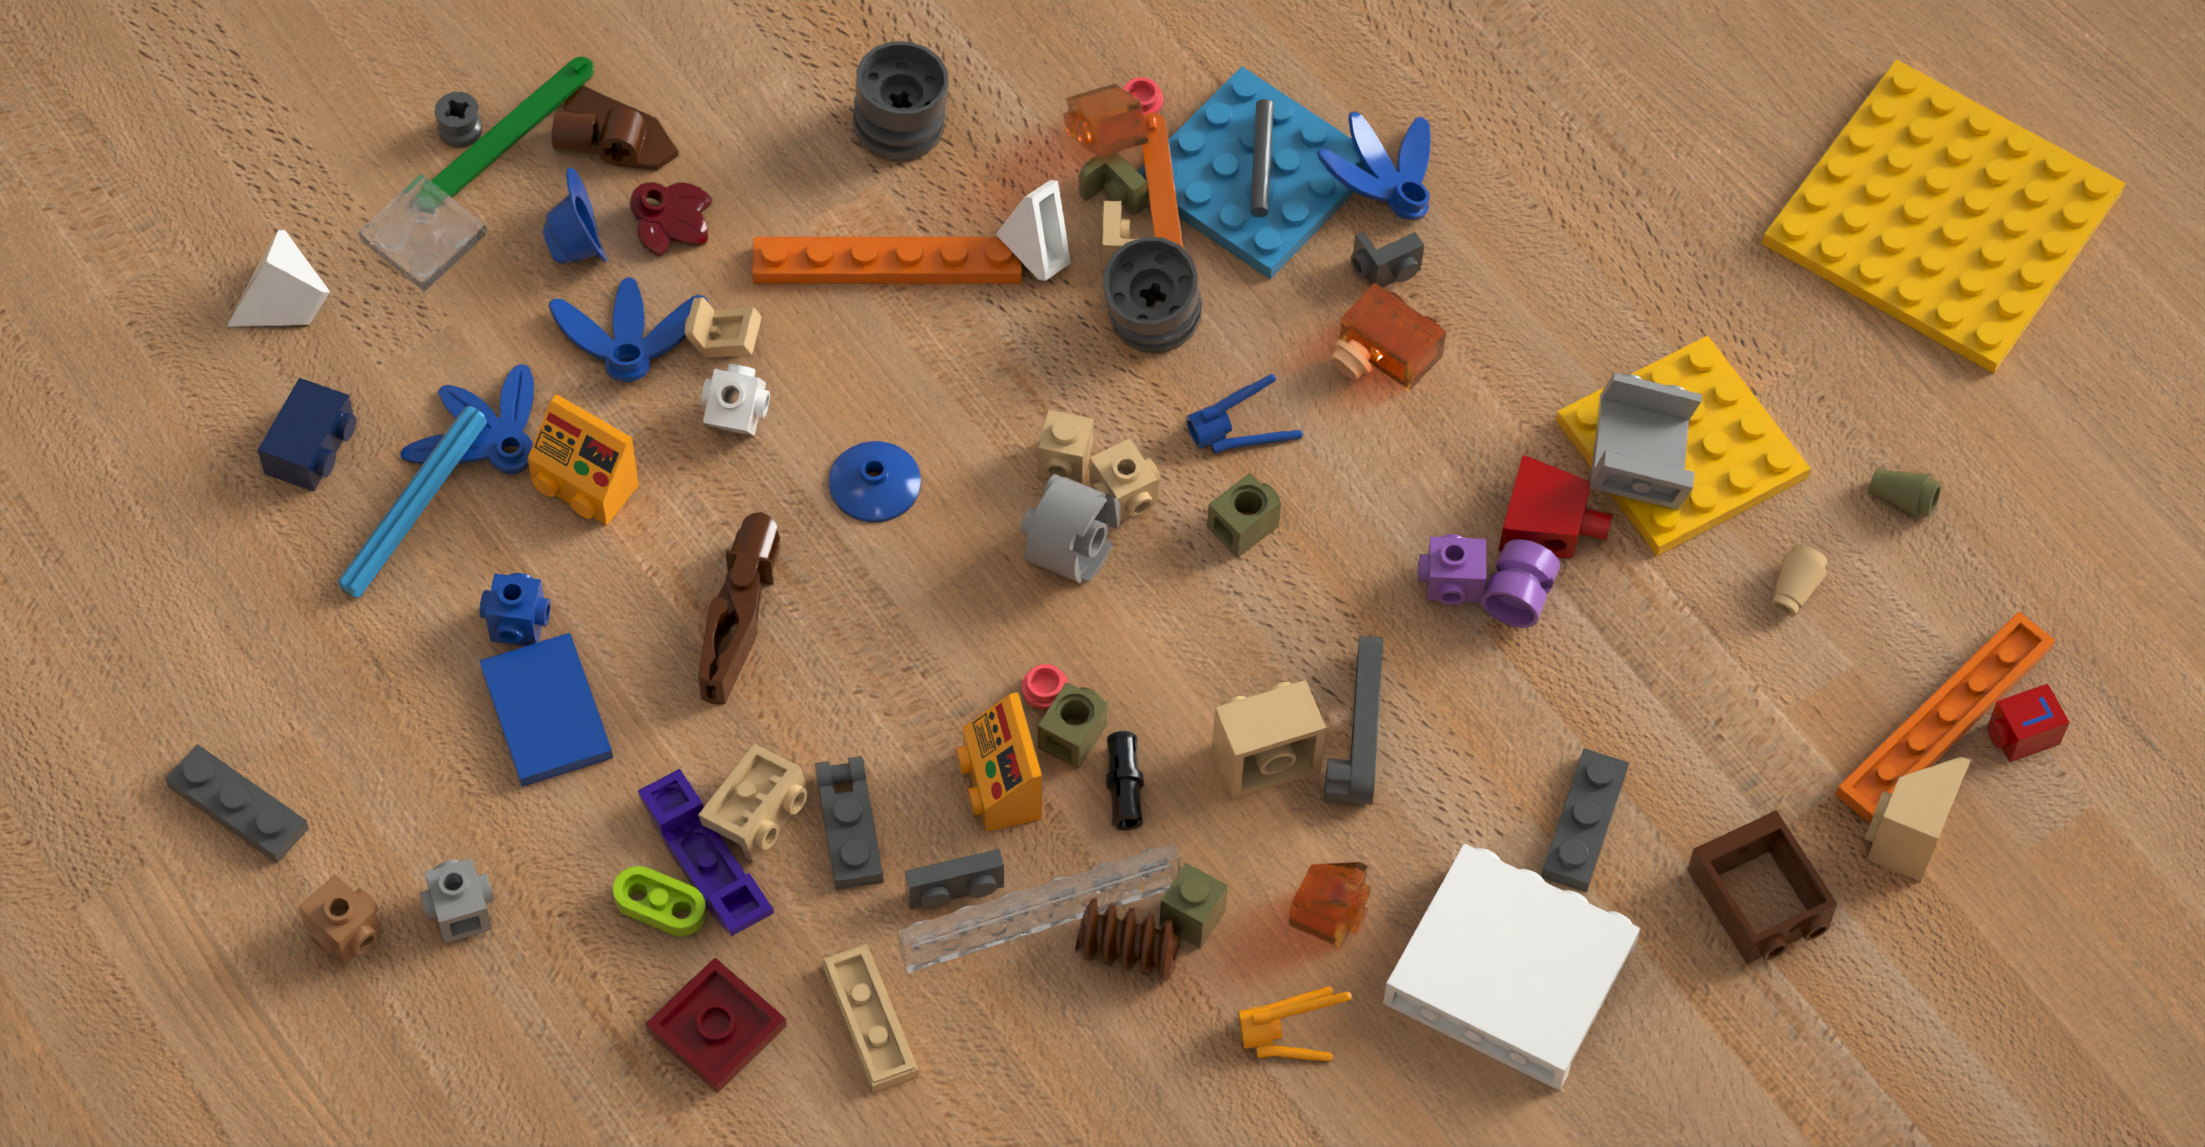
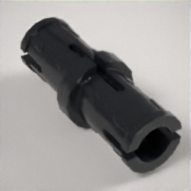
M1118 731L1107 737L1110 772L1106 775V788L1111 791L1113 827L1116 826V829L1132 830L1143 824L1140 789L1144 786V777L1138 767L1137 735H1133L1129 731Z

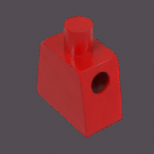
M1523 455L1504 521L1498 551L1502 552L1507 542L1522 539L1544 546L1557 558L1569 559L1574 557L1579 534L1604 541L1607 540L1613 514L1587 508L1591 490L1588 480Z

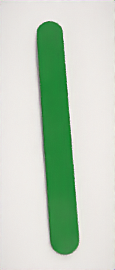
M576 57L568 62L420 189L416 195L418 207L425 212H435L590 80L594 74L592 61L586 57Z

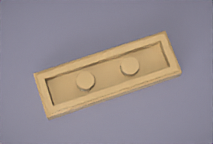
M864 944L822 959V969L872 1093L919 1077V1069L868 945Z

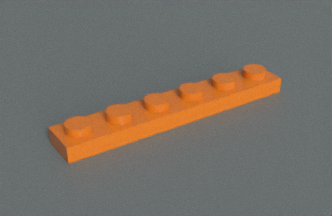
M754 237L753 284H1021L1022 280L1021 261L999 237Z
M2018 611L1838 786L1835 796L1870 824L1883 791L1893 794L1899 777L1932 767L2052 649L2055 639Z

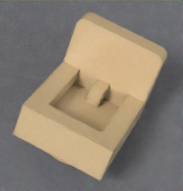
M703 297L694 298L689 316L685 321V336L705 359L752 355L762 316L754 307L714 310Z

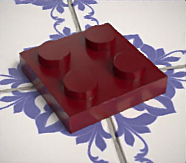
M717 958L711 960L645 1024L647 1033L716 1093L723 1089L787 1026L786 1018Z

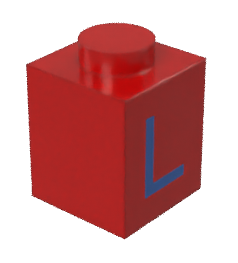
M2047 683L1997 701L1988 722V732L1993 744L1997 748H2002L2008 761L2012 762L2060 745L2070 722Z

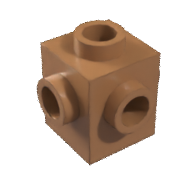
M335 874L298 906L305 928L310 932L308 937L314 946L326 956L333 952L345 964L356 954L361 955L368 951L376 942L378 934L381 932L376 912L379 910L376 902L361 888L354 892Z

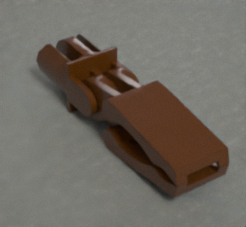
M763 512L752 513L743 520L741 528L737 531L731 551L726 550L728 573L719 595L711 600L708 610L698 679L701 699L711 704L726 703L758 633L757 622L762 598L761 584H774L773 569L781 541L777 531V524L771 516ZM737 623V630L731 643L718 657L719 668L717 669L718 648L722 638ZM715 686L716 694L712 699V687Z

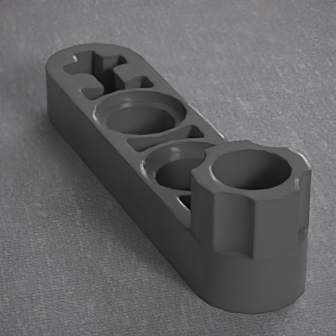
M1359 635L1351 760L1327 759L1324 801L1372 805L1383 637Z

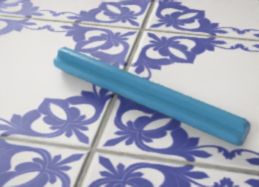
M467 406L461 411L338 579V584L345 593L355 598L360 597L487 424V420L482 412L471 406Z

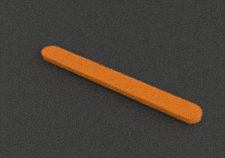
M1152 112L1141 118L1139 128L1155 237H1162L1177 243L1184 249L1166 122L1162 115Z

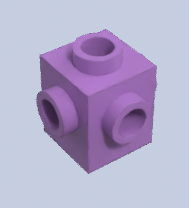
M1448 534L1441 537L1430 536L1428 554H1419L1418 582H1426V600L1440 601L1448 605L1460 604L1462 602L1481 603L1486 585V539L1464 538L1456 534Z

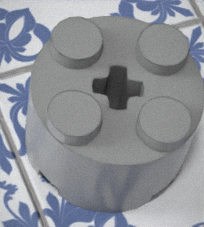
M1056 474L1052 475L1045 486L1044 496L1037 508L1031 507L1022 520L1021 533L1027 535L1025 560L1078 583H1081V579L1087 582L1090 581L1105 563L1113 546V543L1107 541L1106 538L1110 526L1118 529L1121 516L1119 500L1072 479Z

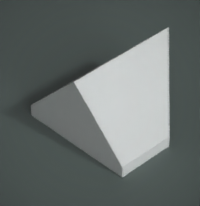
M1055 180L1048 181L1025 196L996 233L1002 242L1038 280L1046 281L1071 264L1058 181Z
M278 230L265 251L226 327L310 325L325 302L330 291L285 230Z

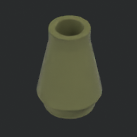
M1877 468L1870 483L1869 493L1881 497L1916 518H1919L1921 514L1931 517L1940 497L1942 482L1933 480L1932 474Z

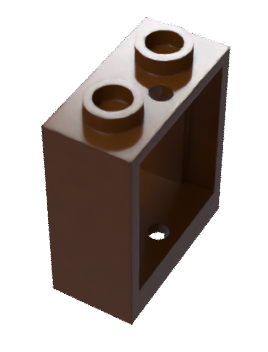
M1777 810L1693 849L1687 871L1747 964L1761 957L1766 961L1776 958L1787 950L1789 944L1803 937L1806 941L1816 939L1830 928L1837 902ZM1770 852L1807 911L1756 934L1719 875Z

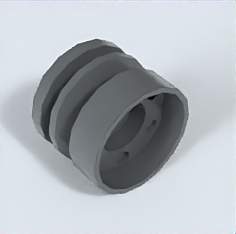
M889 42L874 47L863 56L856 71L853 125L854 132L860 143L873 154L890 160H911L926 155L938 145L944 132L945 105L947 103L949 86L948 70L939 56L927 47L912 42Z
M1142 237L1127 242L1113 253L1104 269L1103 291L1114 332L1126 345L1145 353H1164L1179 348L1194 335L1201 322L1202 299L1198 274L1192 257L1179 244L1162 237ZM1155 300H1160L1159 302H1156L1154 308L1147 307V306H1153L1154 303H1155Z

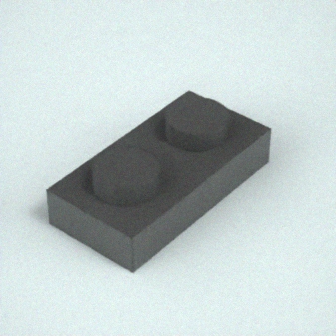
M999 849L905 871V888L910 909L921 906L927 909L937 908L945 905L951 899L968 895L975 898L984 897L992 894L996 889L1004 887V864Z

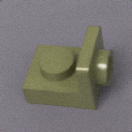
M1114 148L1101 157L1091 158L1079 172V195L1085 201L1105 188L1111 201H1121V204L1133 216L1147 207V181Z

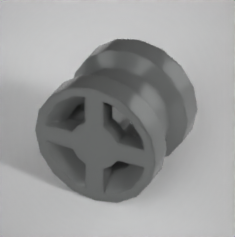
M452 92L440 98L435 105V117L438 122L440 138L445 144L454 148L470 146L478 141L482 134L479 106L476 99L470 94Z

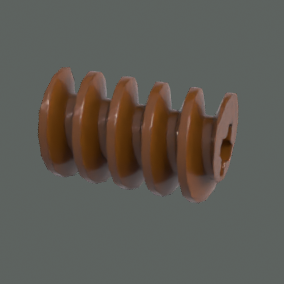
M1092 898L1081 920L1075 953L1083 944L1085 959L1093 961L1102 949L1103 962L1108 966H1111L1121 954L1122 967L1127 971H1130L1138 959H1140L1141 973L1149 976L1157 964H1159L1160 978L1168 981L1174 970L1183 929L1179 934H1175L1172 918H1167L1162 927L1156 929L1153 913H1148L1141 925L1136 924L1134 908H1129L1122 920L1117 919L1115 903H1111L1103 915L1099 914L1097 899Z

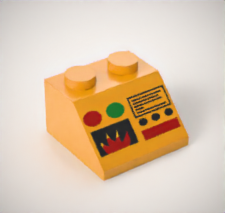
M556 394L550 401L528 456L532 483L542 494L548 497L557 496L569 503L571 508L580 516L586 519L593 517L607 525L639 487L632 437Z
M1012 693L962 727L963 746L956 747L960 772L962 775L970 774L973 784L972 788H967L973 817L981 815L986 832L1042 820V774L1019 693Z

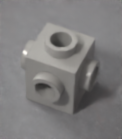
M472 858L463 861H445L437 865L435 869L424 872L429 890L420 892L427 920L437 918L444 943L492 930L486 903L494 901L487 874H476Z

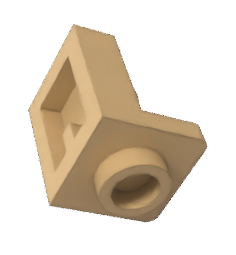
M1104 201L1102 270L1107 266L1113 253L1127 242L1136 240L1129 239L1130 219H1121V201Z

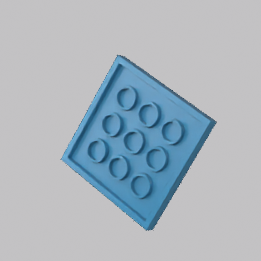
M1243 66L1168 139L1179 218L1269 279L1355 193L1331 175L1319 160L1317 151L1328 149L1369 173L1359 158L1350 137ZM1261 99H1269L1274 103L1268 214L1265 217H1254L1250 213L1256 103ZM1143 164L1137 172L1147 181L1145 164Z

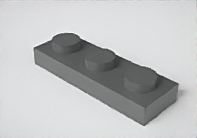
M198 744L165 778L170 789L275 863H278L309 829L307 821Z
M1585 748L1583 749L1542 870V878L1585 892L1588 891L1629 762Z

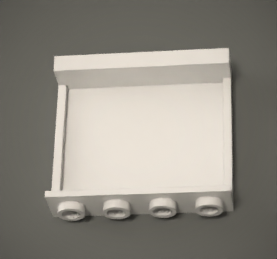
M1464 843L1386 983L1383 1004L1560 1091L1569 1074L1571 1063L1627 956L1629 954L1632 955L1635 949L1640 928L1633 925L1621 913L1614 911L1606 912L1588 903L1585 897L1575 891L1560 890L1546 883L1540 875L1531 870H1519L1502 862L1490 850L1485 848L1475 849Z

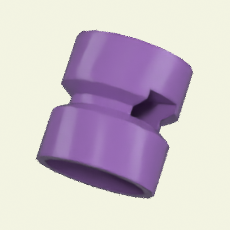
M1522 539L1511 540L1504 545L1496 564L1498 572L1491 576L1481 603L1486 612L1499 622L1519 628L1532 627L1538 622L1547 600L1546 594L1551 591L1560 569V563L1550 550L1540 544Z

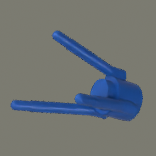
M1269 374L1261 380L1243 387L1212 406L1186 416L1187 427L1196 446L1199 449L1210 446L1214 455L1231 448L1300 439L1303 436V432L1301 430L1280 431L1226 439V434L1232 431V425L1226 411L1276 381L1274 374Z

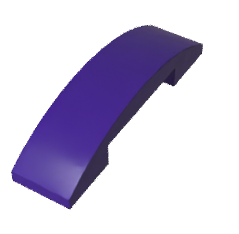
M680 769L638 790V795L647 813L691 886L701 892L705 900V906L731 937L774 914L773 907L751 874L746 875L720 835L702 825L698 814L704 808L703 803Z

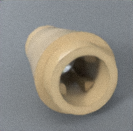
M1795 545L1792 552H1787L1784 556L1773 599L1770 603L1772 608L1785 616H1796L1798 610L1801 609L1827 576L1825 569L1828 564L1827 558L1819 551L1805 545Z

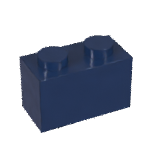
M299 378L258 448L264 474L314 492L322 477L326 478L332 472L336 461V452L342 441H348L354 432L356 416L353 413L349 395Z

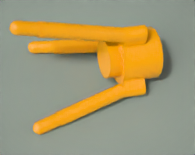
M1327 986L1268 1005L1238 1010L1243 1048H1256L1257 1058L1277 1056L1311 1061H1332L1333 1055L1330 1052L1273 1045V1040L1282 1039L1280 1019L1347 1002L1351 999V993L1341 992L1332 995L1333 988Z

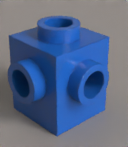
M495 573L491 590H484L482 593L480 618L486 619L491 642L520 646L538 643L542 626L546 627L549 621L551 600L544 598L541 579H534L523 573H512L510 575Z

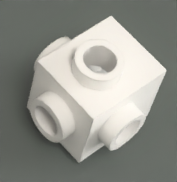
M729 364L727 371L714 369L712 379H706L702 389L701 405L706 406L703 423L712 428L755 436L759 417L765 418L769 407L770 391L765 390L766 382L758 377H754L755 369ZM739 393L738 400L732 403L733 396Z

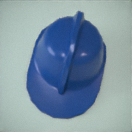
M572 167L567 168L566 179L569 195L547 213L543 229L545 242L554 260L559 264L579 262L597 255L604 262H607V256L599 241L596 220L588 193L578 173Z

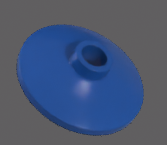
M881 441L864 442L847 449L836 459L829 475V489L835 504L848 516L864 522H885L901 516L915 503L921 487L920 471L913 457L904 449ZM873 471L881 472L876 477L869 476L867 473Z

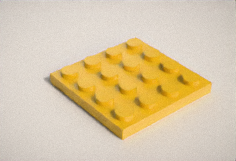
M1708 335L1632 373L1643 380L1663 385H1677L1687 391L1702 394L1701 403L1689 420L1684 470L1695 472L1693 489L1680 508L1676 510L1611 494L1656 556L1808 479L1811 471L1809 465ZM1604 388L1558 410L1555 420L1591 469L1599 399Z

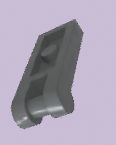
M863 757L848 758V763L831 766L829 761L815 763L835 889L884 882ZM851 782L853 791L834 793L833 784Z

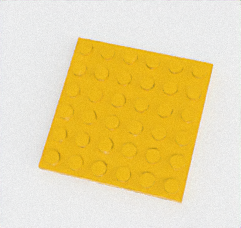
M1896 59L1764 233L1762 244L1994 374L2116 203L2126 183Z

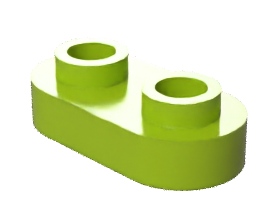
M644 866L626 868L615 878L613 883L614 901L618 910L624 915L680 937L694 934L703 926L706 920L705 900L701 892L695 887ZM636 892H643L647 894V896L640 901H635L630 898ZM680 910L690 912V915L684 919L674 917V914Z

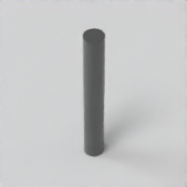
M1261 99L1256 103L1250 213L1254 217H1265L1268 214L1274 103L1269 99Z

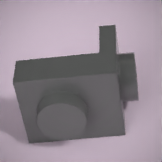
M1361 232L1355 235L1351 263L1360 278H1366L1374 291H1377L1396 281H1407L1420 271L1424 244L1414 232L1376 249L1365 232Z

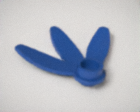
M1350 112L1348 120L1351 138L1359 158L1369 173L1328 149L1317 151V156L1332 176L1348 189L1369 199L1387 202L1398 217L1409 220L1423 218L1429 209L1428 201L1430 199L1427 188L1421 184L1427 170L1430 155L1429 122L1423 117H1417L1412 122L1401 142L1396 171L1386 150L1365 118L1358 112Z
M631 277L621 281L615 298L613 311L614 339H611L589 317L563 299L551 300L548 307L556 324L571 342L586 353L605 361V371L611 378L621 382H634L649 372L651 359L665 354L686 338L685 321L689 316L693 299L703 297L707 302L708 300L702 295L691 297L664 318L644 339L645 315L643 300L637 282Z
M516 365L508 374L501 392L500 418H497L495 413L482 399L466 389L444 385L438 390L443 404L455 419L465 407L471 406L482 412L487 420V424L458 464L489 459L495 468L505 474H517L526 469L529 465L528 456L533 443L523 431L530 417L534 398V381L530 368L527 365ZM445 434L423 438L405 446L401 451V457L411 463L423 464ZM508 446L519 448L514 453H506L502 450Z

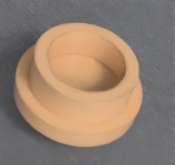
M1351 339L1348 343L1338 340L1333 345L1335 351L1329 358L1334 366L1348 378L1357 381L1362 374L1368 375L1372 371V366L1368 361L1371 355L1360 343Z

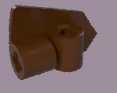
M584 85L565 100L564 110H557L555 113L552 127V146L554 150L599 154L604 161L612 165L654 170L660 169L679 156L677 148L657 118Z

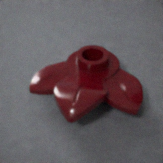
M647 182L635 188L630 198V208L635 218L639 221L638 238L649 251L660 257L670 246L671 240L689 245H705L707 243V224L700 213L712 203V199L707 192L695 185L683 182L675 183L668 187L659 183ZM646 198L655 199L660 205L652 206L646 201Z

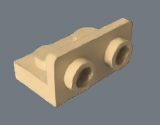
M754 743L698 814L702 825L740 844L745 858L756 862L764 850H769L775 844L779 831L791 815L797 814L806 802L809 790L801 767Z

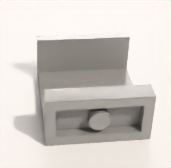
M1614 372L1600 394L1590 488L1678 510L1693 489L1695 472L1684 470L1689 420L1700 405L1702 394L1687 391L1677 385H1663L1643 380L1633 374L1623 375Z

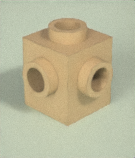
M1130 438L1090 457L1089 482L1091 483V488L1119 500L1121 507L1120 521L1129 516H1141L1157 503L1158 483L1161 481L1158 469L1150 458H1143Z

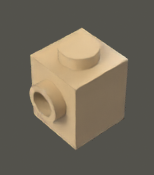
M1048 410L1038 445V477L1049 479L1052 475L1056 474L1083 484L1093 448L1092 418Z

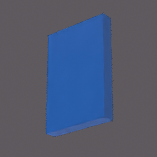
M570 633L480 660L481 670L521 787L613 758L610 743Z

